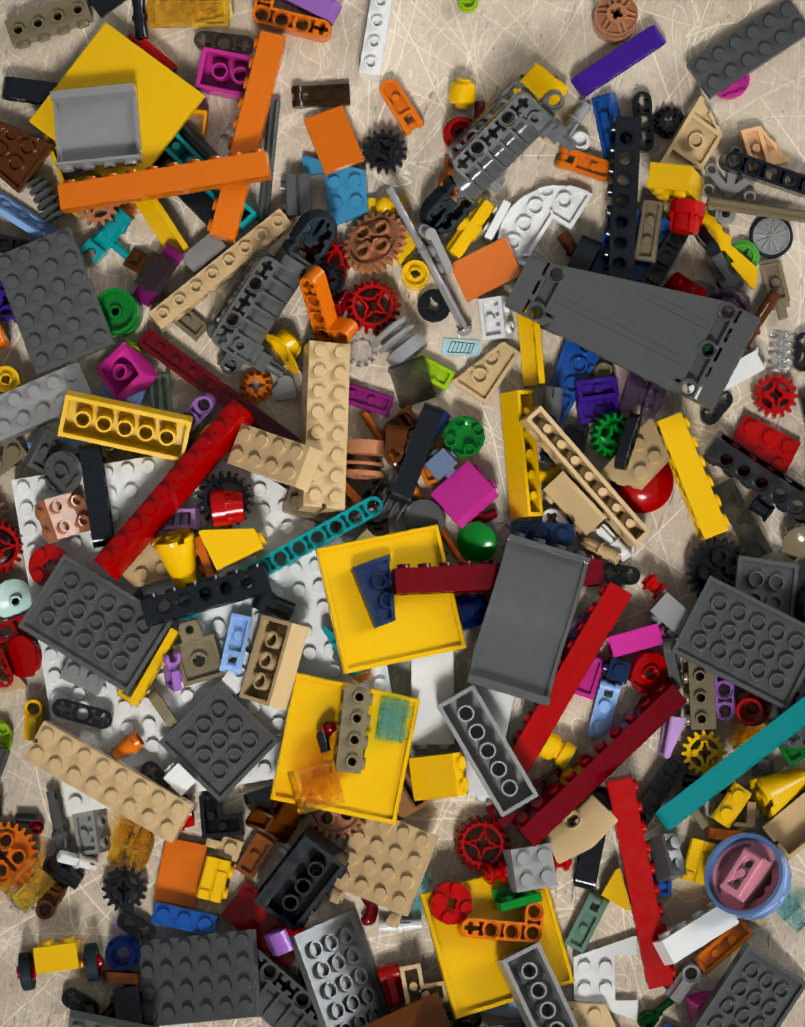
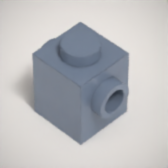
M444 448L440 451L435 449L428 456L430 460L424 464V467L437 481L444 476L448 479L457 471L454 468L457 465L455 461L457 457L450 449L447 451Z

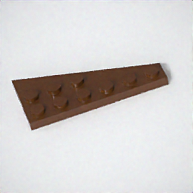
M0 121V178L17 193H22L26 185L32 180L54 150L56 144Z

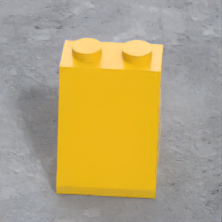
M538 63L519 81L525 84L539 99L552 89L559 90L563 96L569 90L562 81L556 79ZM514 88V94L521 92L522 88ZM552 95L549 98V104L556 105L560 101V96Z
M254 528L214 529L198 532L216 570L219 572L266 550L264 545L267 542L262 532H257Z
M463 752L438 753L408 758L414 801L458 797L469 794V782L466 778L465 770L466 760Z

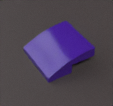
M616 375L575 381V398L579 425L596 423L595 418L602 419V413L609 414L610 411L620 413L617 398L620 395Z

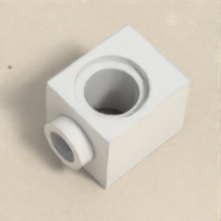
M172 763L164 771L166 775L163 779L180 796L184 795L197 781L180 763L176 765Z

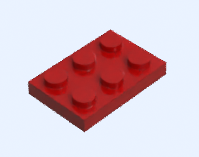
M744 414L732 439L785 474L801 445V442L747 414Z

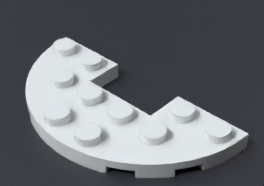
M550 185L538 188L524 195L510 208L502 221L497 240L507 237L522 270L552 220L571 231L593 194L570 185ZM518 278L508 282L512 289Z

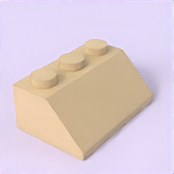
M564 471L542 490L545 493L543 498L550 505L554 503L559 508L558 512L566 520L569 519L572 523H575V532L579 536L581 534L587 536L606 518Z

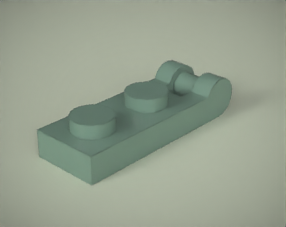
M590 890L564 944L584 953L610 900L605 897L601 898L596 895V892ZM592 903L599 906L597 911L590 909Z

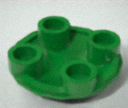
M457 416L444 429V445L455 456L462 458L471 457L483 447L485 440L484 428L474 418Z
M481 520L467 523L466 526L460 529L457 536L458 548L462 555L475 562L491 558L499 543L492 529Z

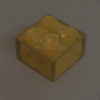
M334 760L287 772L298 814H305L345 802Z

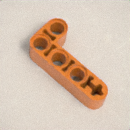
M255 0L252 18L257 27L320 43L330 40L332 28L328 21L275 8L276 0ZM264 12L267 14V18L265 20H258L256 18L257 14ZM284 17L288 21L285 25H278L276 23L277 19ZM300 22H305L308 25L305 30H299L296 26ZM322 28H325L326 32H324L323 35H320L319 31Z
M316 265L310 266L301 278L299 285L314 336L318 341L349 344L358 331V325L350 318L337 316L324 270Z
M538 902L522 906L520 922L465 918L457 924V931L459 935L466 938L535 943L542 938L544 908ZM530 906L536 908V915L533 918L528 914ZM468 924L469 926H478V931L465 930L464 926ZM487 924L493 926V933L490 936L485 932ZM509 925L514 928L512 937H508L506 934V928ZM530 927L535 931L532 939H529L527 936V930Z

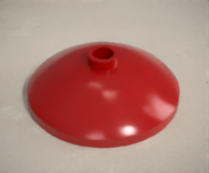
M667 463L643 490L632 488L629 485H617L616 482L612 481L611 486L633 512L649 513L659 509L668 501L673 491L674 478L672 470Z

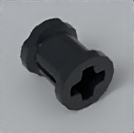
M757 495L747 510L753 511L762 517V521L765 522L772 514L775 506H770Z

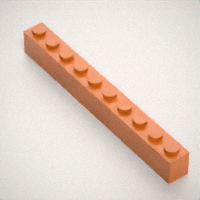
M261 30L260 36L255 37L253 48L256 49L255 56H251L248 68L251 69L250 76H246L243 89H246L244 97L241 96L238 109H241L239 117H235L233 129L236 130L234 138L230 137L228 150H231L230 153L241 152L242 154L250 153V150L260 148L286 45V36ZM250 184L217 189L220 190L219 198H215L213 202L214 218L209 219L207 231H210L211 238L236 243Z
M253 149L247 154L234 152L230 153L229 157L211 156L205 161L191 159L186 164L179 165L178 162L168 163L167 167L162 168L149 166L144 171L130 169L126 170L125 174L107 173L105 177L101 178L88 176L83 181L77 182L74 179L63 181V184H58L57 186L60 210L67 214L272 180L268 153L262 149Z

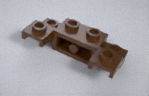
M274 800L269 809L254 805L245 822L248 827L267 834L275 841L287 844L299 822L304 818L308 807Z

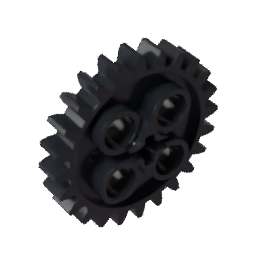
M715 537L713 543L710 539H706V546L703 543H699L700 550L692 549L695 556L687 557L692 562L691 564H685L687 568H690V571L684 573V575L691 577L686 583H693L690 591H698L695 596L696 598L700 596L709 576L733 587V584H730L724 576L716 575L718 571L705 562L706 558L714 567L722 568L720 572L733 581L734 576L730 574L729 569L732 565H735L736 556H746L748 552H740L742 545L734 547V540H731L728 544L727 538H723L720 543L719 537ZM716 551H719L722 555L720 562L714 560ZM703 567H706L709 572L706 578H702L700 574Z

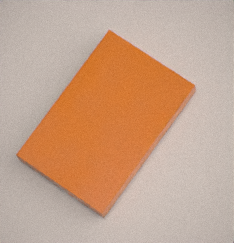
M343 105L303 119L325 176L364 161Z
M503 237L451 263L454 270L453 273L467 302L518 278L522 271L507 237Z
M176 839L173 843L165 841L153 899L195 908L196 895L208 847L205 844Z

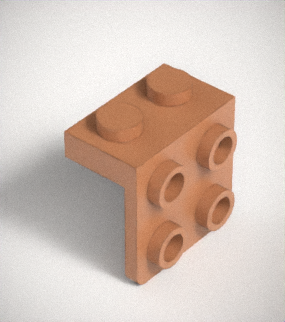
M80 490L44 499L34 505L35 516L41 524L42 536L48 545L55 544L64 538L90 531L87 505Z

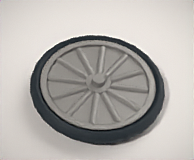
M760 217L753 223L750 229L749 240L755 244L761 256L777 258L784 255L790 249L793 242V231L786 220Z

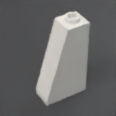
M758 346L742 355L724 391L766 369L767 362ZM690 384L688 386V394L694 391V385ZM700 387V389H699V391H698V393H697V395H696V397H695L696 400H697V397H698V395H699V393H700V391H701V389H702L701 387Z

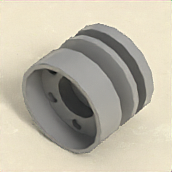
M406 316L388 324L372 342L375 348L384 343L378 351L380 354L390 350L391 353L386 358V362L394 371L407 364L428 345L420 333L410 337L409 333L414 328L413 324L403 328L409 321Z

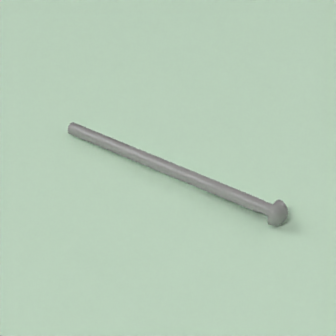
M394 187L387 188L386 191L460 328L457 333L461 336L470 334L472 325H467Z

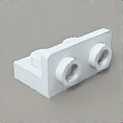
M495 296L478 299L482 341L514 338L515 325L512 321V310L505 307L508 297Z

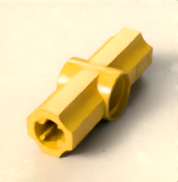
M480 197L477 201L478 206L459 224L456 229L457 232L446 246L445 250L455 258L460 259L471 242H474L484 228L483 225L494 211L495 207L486 199Z

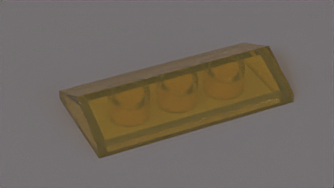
M147 0L149 28L230 27L231 0Z

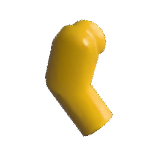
M555 464L548 471L539 470L540 483L546 484L551 482L562 472L561 469Z

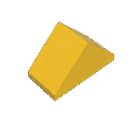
M619 866L614 867L600 894L625 910H631L621 868Z

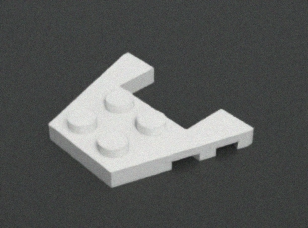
M632 935L608 945L574 955L573 977L575 982L573 983V999L576 1001L605 1002L610 1012L638 1020L637 999H615V956L637 955V936Z

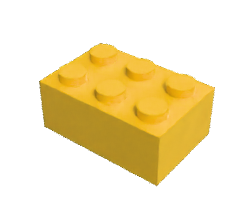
M650 162L647 188L657 199L664 201L667 205H670V199L672 198L701 201L704 179L692 166Z

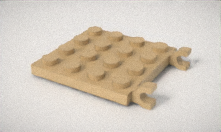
M363 819L366 825L359 824L361 831L357 832L353 829L354 836L348 839L344 850L349 854L348 870L341 879L337 878L334 884L337 888L332 893L329 901L342 905L346 892L352 893L392 910L385 925L398 928L402 915L409 916L439 836L396 819L395 825Z

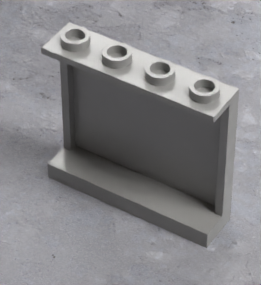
M134 83L50 91V99L53 102L57 150L55 166L59 170H62L64 173L74 172V169L79 168L90 171L99 166L109 169L115 168L119 164L136 166L137 163L143 162L138 93Z

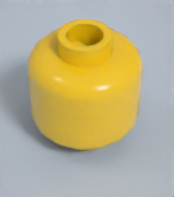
M455 78V81L449 84L448 101L455 104V108L467 109L468 105L475 103L476 85L471 83L472 79Z

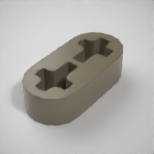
M154 689L147 694L148 699L169 728L175 725L178 720L160 693Z

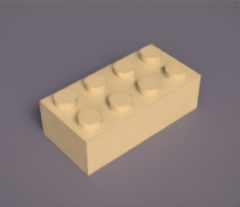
M241 423L227 463L308 492L322 451Z
M262 614L239 697L269 707L286 710L309 627Z

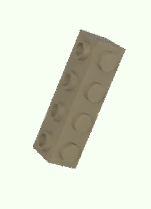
M62 0L4 20L15 49L28 48L31 46V43L36 41L39 43L50 40L51 36L57 34L58 36H63L70 33L71 29L77 27L78 29L88 27L91 22H94L86 0Z
M682 658V662H686V671H683V683H687V692H684V698L687 701L685 705H688V713H685V726H689V730L717 729L714 674Z
M343 685L341 688L332 771L361 774V770L365 769L366 757H363V751L368 745V736H365L366 727L370 726L371 715L368 714V706H371L373 702V693H370L371 688Z

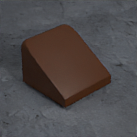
M134 247L123 265L144 278L155 263V260Z

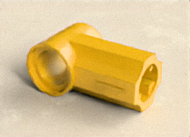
M32 698L25 703L23 708L25 713L23 740L37 741L34 737L43 723L45 703L40 698ZM33 702L39 705V712L36 714L32 713L29 709L30 704Z

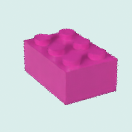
M203 47L195 88L202 94L239 101L240 97L245 95L246 89H243L245 77L250 76L251 69L248 68L251 56Z

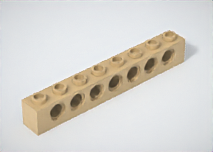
M280 208L152 309L148 313L150 318L162 333L240 272L255 251H266L293 229L291 221Z
M541 405L533 407L519 420L522 426L557 466L567 474L606 516L605 521L628 547L637 546L651 532Z

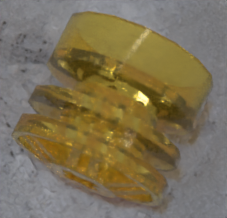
M120 819L110 845L107 861L121 865L125 857L129 858L128 868L132 869L135 861H138L136 871L142 872L152 855L155 845V834L149 831L147 837L144 836V827H141L138 833H134L135 823Z

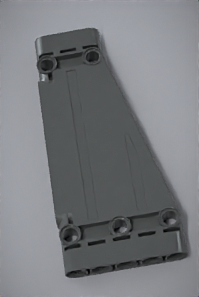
M531 253L505 303L506 308L530 319L534 323L542 325L544 329L711 411L715 409L761 318L735 306L732 302L555 264L535 253ZM555 270L562 272V277L558 280L551 278V274ZM539 307L543 310V313L540 317L535 318L532 316V311ZM731 308L734 314L730 318H726L721 314L723 309ZM739 312H741V314H740V316H739V318H738V320H737V322H736V324H735L734 322H735V320H736V318H737ZM730 331H732L731 334H730V336L728 337L726 343H725L724 341H725L727 335L729 334ZM705 346H712L714 353L710 356L704 355L702 349ZM722 350L721 353H720V355H719V357H718V359H717V361L715 362V359H716V357H717L719 351ZM710 368H711L712 370H711V372H710V374H709L707 380L705 381V378H706V376H707V374H708V372H709V370H710ZM687 383L694 385V391L690 394L682 391L683 386ZM700 387H701L702 389H701V391H700V393H699V395H698V397H697V400H696L695 397H696V395H697V393H698V391H699V389H700Z

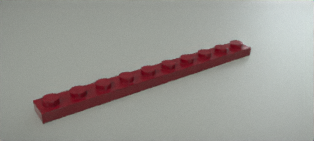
M148 327L136 343L197 390L213 395L216 404L223 409L234 399L246 408L255 419L250 426L300 443V438Z

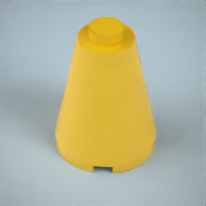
M188 528L168 532L169 536L163 538L160 535L152 541L156 553L175 586L181 589L186 588L185 584L197 581L194 531H190Z
M798 767L751 779L749 781V790H754L755 795L752 798L756 802V806H759V811L764 816L768 814V818H771L805 790V770Z

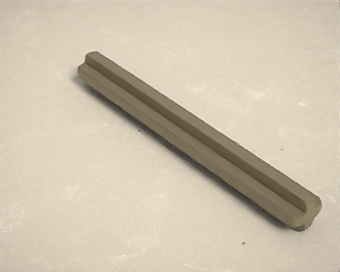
M711 196L706 201L708 209L805 223V210Z

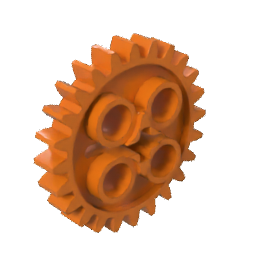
M0 821V849L8 853L7 858L16 867V871L12 870L7 860L1 859L3 854L0 852V867L5 865L7 868L5 876L0 877V891H2L4 885L6 890L10 891L11 884L15 888H19V881L26 884L24 877L32 878L33 876L29 871L37 870L33 862H39V859L34 858V855L40 853V851L33 849L38 843L30 841L34 835H26L27 828H23L20 831V824H16L13 828L10 821H8L6 827ZM9 835L12 842L9 846L5 847L3 839ZM22 852L24 860L17 864L15 856L17 853Z

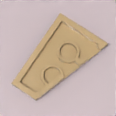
M503 341L451 381V383L486 406L519 357L520 352Z

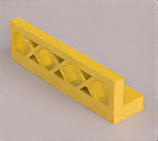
M158 199L134 202L164 248L167 244H170L182 254L190 249Z
M539 307L532 311V316L535 318L539 317ZM517 313L523 387L543 386L545 384L540 324L534 323Z
M171 627L169 628L165 639L159 644L161 646L157 647V653L153 660H149L147 663V670L143 677L135 682L136 689L131 698L123 694V691L120 689L116 695L136 707L140 706L164 664L163 654L169 655L173 645L180 636L178 631Z

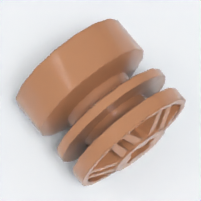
M600 0L596 5L592 20L593 30L597 37L611 44L622 43L627 40L634 32L639 15L637 5L633 0ZM615 12L619 13L617 19L613 18Z
M347 438V455L351 456V459L347 460L346 466H350V469H346V477L367 481L384 478V472L375 471V468L385 467L384 463L376 461V457H384L385 441Z

